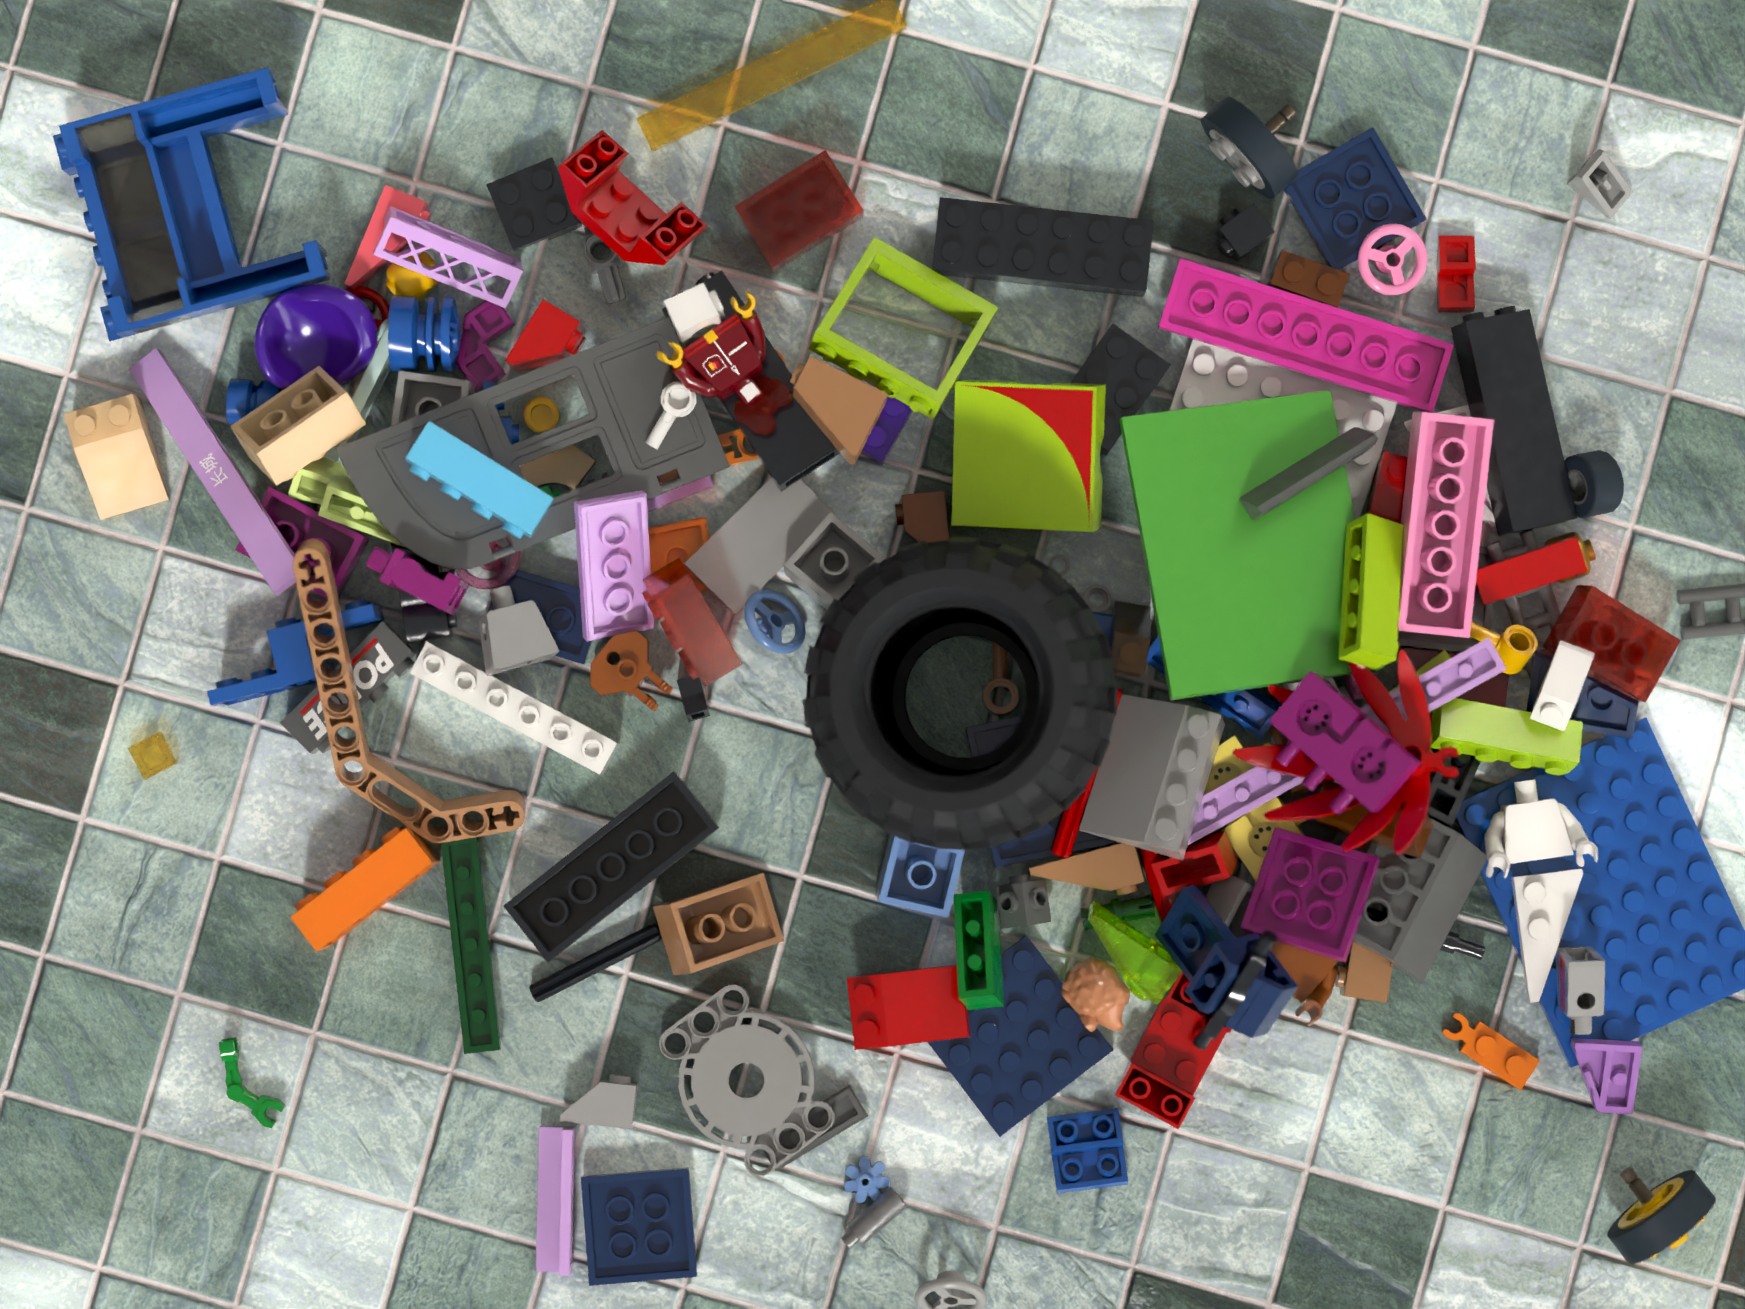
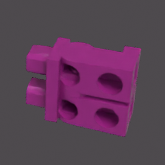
M375 546L366 566L382 574L379 581L397 590L400 588L453 616L455 615L470 583L449 572L443 581L431 575L427 567L415 561L414 557L395 548L393 554H390Z

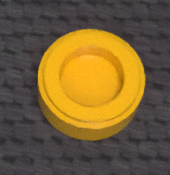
M538 397L526 405L524 421L533 432L541 434L557 427L560 421V411L552 400Z

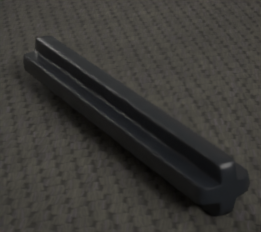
M650 924L533 983L529 987L532 997L536 1002H541L661 941L662 936L655 924Z

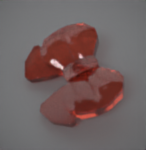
M761 375L753 378L754 382L763 392L761 398L757 400L756 404L745 406L743 401L736 402L734 414L739 423L742 424L744 422L753 432L768 435L775 429L773 414L777 411V407L789 404L792 401L793 393L783 382L769 379L766 375Z

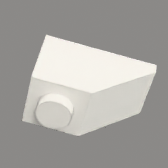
M1560 640L1538 692L1530 719L1565 731L1595 653Z

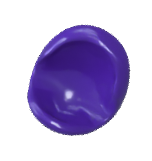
M324 284L296 286L277 295L263 311L255 332V355L265 377L282 390L318 366L341 385L356 377L370 363L377 347V328L368 307L351 292Z

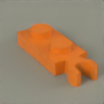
M1453 1012L1451 1016L1459 1021V1030L1451 1033L1449 1030L1442 1028L1441 1033L1448 1039L1464 1041L1458 1051L1521 1091L1540 1060L1478 1020L1474 1027L1470 1028L1468 1020L1463 1015Z

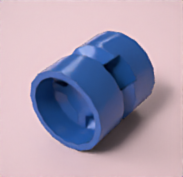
M231 378L226 399L227 423L233 425L277 395L282 389L276 387L270 381H261L256 386L249 379Z

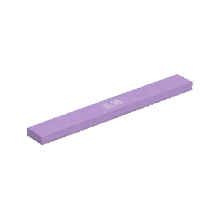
M155 348L128 370L273 593L281 594L296 582L293 570L295 554L162 351Z

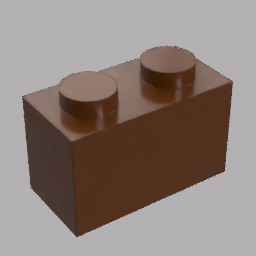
M1282 250L1277 256L1267 286L1338 308L1350 274Z

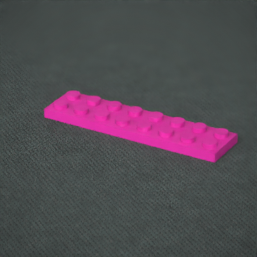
M1182 258L1179 259L1158 328L1426 413H1433L1454 347L1452 343Z

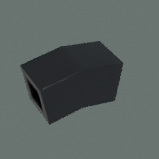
M699 674L678 679L677 684L688 722L709 717L710 713Z

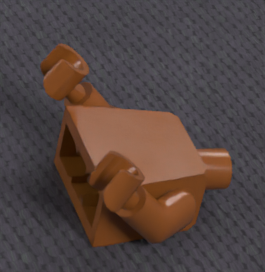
M1275 942L1270 950L1299 986L1293 997L1302 1005L1296 1009L1295 1015L1298 1017L1304 1011H1307L1311 1017L1307 1025L1311 1026L1321 1018L1322 1008L1332 994L1338 974L1336 966L1338 960Z

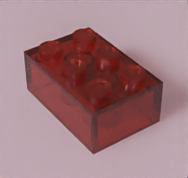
M826 150L734 206L736 215L773 273L864 217V210Z
M680 557L642 579L647 588L646 591L642 592L647 605L656 620L664 617L665 620L660 622L664 633L675 650L682 647L678 654L693 680L700 677L703 684L707 686L742 665L732 644Z
M1577 585L1542 647L1555 654L1561 640L1595 653L1587 675L1639 702L1646 703L1681 640L1596 587Z

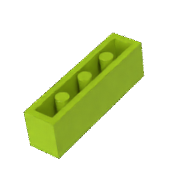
M1369 513L1346 524L1339 659L1375 670L1396 660L1399 649L1397 636L1398 620L1400 618L1399 598L1403 525Z
M1454 698L1433 710L1431 748L1441 750L1444 747H1454L1458 750L1459 755H1472L1482 762H1495L1499 760L1510 762L1512 767L1519 769L1537 767L1545 769V772L1551 775H1565L1580 763L1583 722L1569 720L1565 731H1561L1530 719L1532 712Z

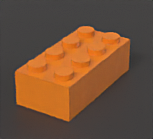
M394 828L380 839L384 844L376 851L374 848L364 851L352 861L355 866L348 873L345 870L337 872L323 883L326 888L325 891L319 895L317 892L314 894L310 893L294 906L297 912L290 918L316 952L329 948L440 862L419 834L410 828Z

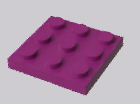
M1275 827L1240 928L1246 933H1258L1260 937L1265 930H1270L1277 935L1276 942L1346 962L1380 860L1377 856L1353 849L1345 852L1339 845Z

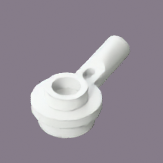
M680 381L672 382L663 389L661 405L664 411L645 441L646 444L658 450L676 417H684L694 409L696 404L695 392L685 388Z

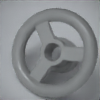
M957 1271L941 1272L938 1274L937 1279L924 1283L915 1293V1302L919 1309H983L987 1301L984 1290L977 1284L966 1280V1277ZM935 1291L939 1295V1300L932 1305L925 1297L927 1294ZM959 1304L969 1305L962 1308H949L950 1306H957Z

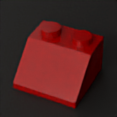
M543 299L505 361L513 370L521 372L551 364L570 356V354L579 353L586 341V338L583 336L585 329L580 321Z

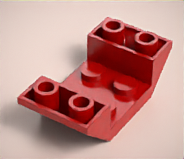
M601 130L558 167L571 212L624 261L665 265L707 228V225L682 202L668 214L659 208L619 171L629 153L605 131Z
M1181 970L1159 1002L1127 1063L1114 1094L1177 1129L1180 1128L1196 1098L1194 1093L1227 1032L1230 1033L1232 1030L1224 1025L1217 1038H1212L1206 1049H1199L1194 1045L1193 1039L1202 1028L1206 1013L1199 1011L1186 994L1185 989L1190 981Z

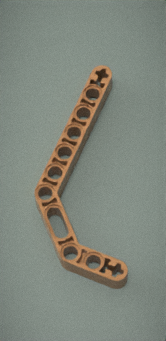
M309 539L302 542L293 559V570L338 780L368 802L433 843H444L518 829L523 824L526 810L525 799L519 792L503 790L441 800L369 752L327 547L318 540ZM306 554H311L313 559H318L314 570L315 575L311 577V563L309 560H304ZM313 588L323 589L328 598L324 601L313 600L309 595V590ZM320 623H328L334 628L335 633L330 636L321 635L317 631L316 626ZM326 658L338 659L342 667L338 670H330L324 666L323 660ZM335 692H341L348 697L349 701L345 704H336L331 700L330 695ZM341 727H350L355 731L356 735L350 739L343 738L338 734L337 730ZM348 761H356L362 765L363 769L359 772H351L345 768L344 764ZM378 781H387L412 797L418 805L414 808H405L380 792L374 784ZM510 806L511 810L515 811V813L513 815H508L507 810H504V807ZM491 808H493V815H495L494 819H490ZM469 811H477L483 816V819L478 822H471L465 817V814ZM433 817H441L448 824L445 827L436 828L430 824L429 820Z

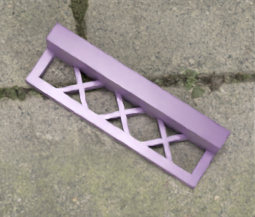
M389 206L386 211L384 228L373 250V255L504 308L507 307L523 273L521 259L392 206ZM391 232L405 237L410 249L399 253H394L384 248ZM412 241H415L420 245L414 246ZM432 248L440 252L443 262L431 267L421 263L417 253ZM413 255L415 261L412 260V259H409V258H407V257ZM446 255H449L454 258L447 260ZM462 262L469 263L473 266L476 276L465 280L458 279L454 276L451 266ZM479 268L486 270V272L480 273ZM447 269L448 274L441 272V270ZM498 275L509 281L502 296L488 291L484 280ZM480 282L481 287L473 284Z
M539 1126L536 1272H559V1276H570L573 1271L575 1126Z

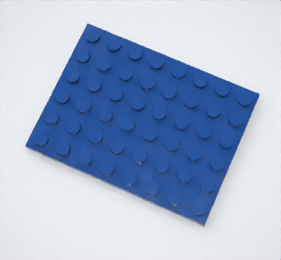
M1646 717L1635 722L1633 739L1604 735L1582 745L1580 763L1565 775H1551L1546 773L1545 769L1534 767L1463 800L1455 820L1463 837L1486 854L1484 835L1493 815L1500 811V806L1517 803L1514 782L1535 779L1538 800L1556 799L1557 803L1564 804L1581 823L1589 841L1593 842L1598 848L1597 862L1594 861V857L1590 854L1582 855L1584 858L1583 867L1578 866L1576 863V850L1573 849L1574 855L1510 864L1506 878H1503L1504 873L1499 867H1493L1491 878L1486 876L1488 859L1480 872L1522 964L1511 877L1572 869L1583 870V876L1558 948L1592 946L1605 960L1604 1014L1602 1016H1592V1033L1585 1035L1570 1033V1017H1567L1558 1006L1556 954L1539 1000L1570 1068L1578 1065L1571 1046V1038L1631 1041L1745 989L1744 928Z

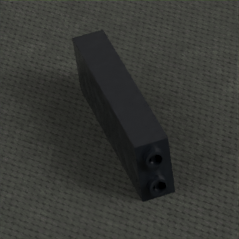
M723 271L717 274L710 272L695 283L697 286L704 282L708 293L715 290L726 317L721 320V323L735 313L740 319L741 314L731 305V297L733 296L736 299L739 307L745 304ZM664 307L662 309L665 318H668L667 309ZM765 335L766 358L762 362L763 372L753 379L763 392V395L749 406H745L736 392L721 402L782 492L839 455L840 452L793 397L795 385L790 383L792 374Z
M1515 306L1494 310L1495 316L1484 318L1483 312L1465 315L1462 317L1463 323L1451 327L1470 415L1474 418L1494 420L1487 489L1498 536L1577 519L1530 309L1516 312Z

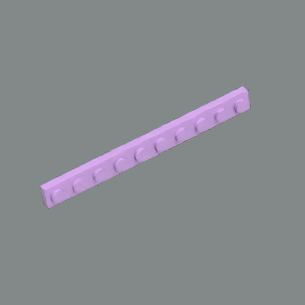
M1488 637L1423 673L1418 678L1430 712L1505 671L1507 668ZM1398 687L1389 692V694L1397 704L1404 720H1408ZM1369 704L1360 708L1367 714L1365 718L1372 719L1388 734L1390 733V729L1377 717ZM1256 766L1203 795L1188 845L1299 785L1304 778Z

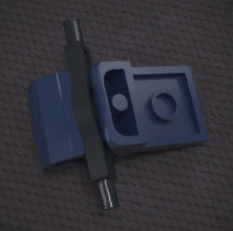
M1196 885L1183 888L1155 933L1156 938L1190 981L1185 989L1186 994L1199 1011L1206 1013L1203 1026L1193 1039L1194 1045L1199 1049H1206L1211 1039L1217 1038L1224 1025L1250 1038L1267 1034L1299 987L1270 950L1277 941V935L1274 932L1265 930L1261 937L1258 933H1253L1236 938Z

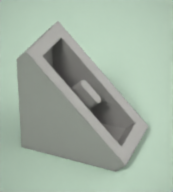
M1601 149L1597 150L1567 184L1610 219L1633 193L1605 151Z

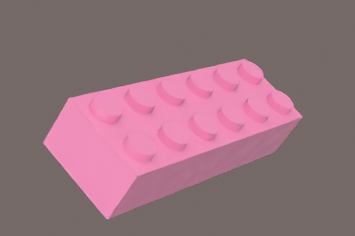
M1413 412L1401 515L1403 540L1398 631L1470 638L1493 419Z

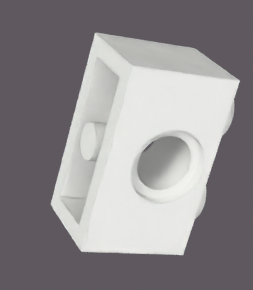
M704 282L664 300L670 320L684 348L721 323V320L726 318L715 290L708 293Z

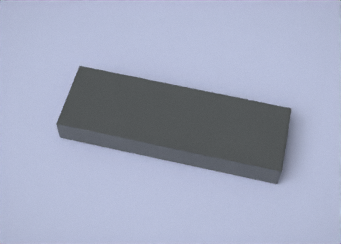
M850 1085L823 1100L833 1108L835 1113V1120L830 1129L776 1168L775 1172L868 1117ZM815 1106L809 1111L808 1120L810 1124L815 1127H823L827 1124L829 1114L825 1108ZM786 1128L780 1133L779 1141L784 1148L793 1149L799 1144L800 1136L795 1129ZM763 1150L769 1162L771 1163V1157L769 1153Z

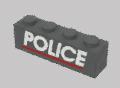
M383 621L350 653L360 708L369 700L373 703L378 701L389 689L386 683L395 674L399 678L403 676L415 663L411 658L416 652ZM339 663L333 670L340 669L342 667L341 663ZM316 686L280 722L312 754H316L319 750L325 753L330 749L318 686ZM335 692L330 695L331 700L336 704H345L349 701L348 697L341 692Z

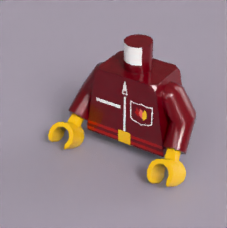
M744 290L748 298L746 305L739 307L733 296L730 300L732 307L741 314L740 319L736 313L683 350L678 344L667 341L668 345L673 349L672 356L667 358L663 352L657 351V357L660 361L671 364V370L685 388L706 397L716 396L721 401L736 392L745 406H749L763 395V392L753 379L763 372L762 362L766 358L765 332L756 311L753 310L755 299L748 291Z

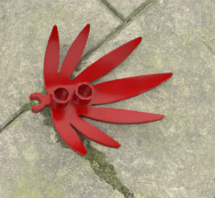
M1400 650L1398 654V680L1400 695L1408 720H1404L1389 692L1367 667L1348 662L1362 695L1377 717L1390 729L1389 735L1414 755L1421 764L1379 813L1370 811L1358 823L1341 846L1345 852L1375 837L1394 819L1403 804H1405L1398 819L1394 835V852L1401 854L1415 839L1425 820L1430 801V772H1440L1445 777L1458 776L1457 767H1446L1444 765V761L1447 758L1459 757V752L1456 748L1444 747L1438 753H1431L1432 731L1427 700L1417 673L1404 650ZM1274 685L1268 687L1270 694L1282 704L1293 692L1292 690ZM1285 745L1257 746L1233 750L1234 756L1240 760L1264 769L1305 778L1317 764L1300 750L1288 766H1283L1276 760V756ZM1329 774L1323 778V780H1335ZM1344 787L1331 789L1294 801L1264 813V817L1272 821H1291L1336 814L1329 805ZM1354 798L1344 811L1357 807L1362 803Z

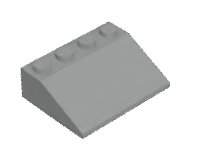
M1122 694L1112 724L1109 738L1110 744L1101 766L1098 767L1079 830L1183 860L1225 727L1222 716L1188 705Z

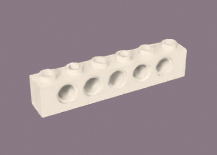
M426 641L410 671V674L600 775H603L620 744L492 675L487 676L485 671Z

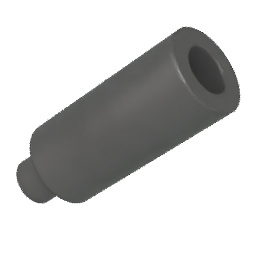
M890 1187L847 1224L850 1230L841 1239L849 1248H852L859 1241L865 1244L908 1207L907 1204Z

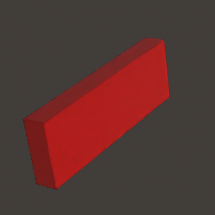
M1573 536L1477 568L1476 586L1482 604L1486 605L1586 572L1587 568L1577 537Z

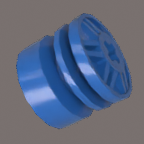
M392 296L388 318V353L391 370L416 372L420 356H426L428 370L436 372L439 356H441L443 371L454 372L457 355L460 352L461 322L457 313L455 298L444 297L442 312L439 313L437 298L430 297L426 313H421L416 296Z

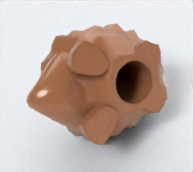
M1089 957L1085 961L1076 962L1066 973L1065 981L1060 991L1062 996L1075 1012L1079 1014L1082 1023L1090 1032H1093L1099 1024L1107 1029L1120 1031L1123 1028L1122 1013L1125 1005L1129 1003L1130 989L1120 979L1116 968L1108 964L1107 961Z

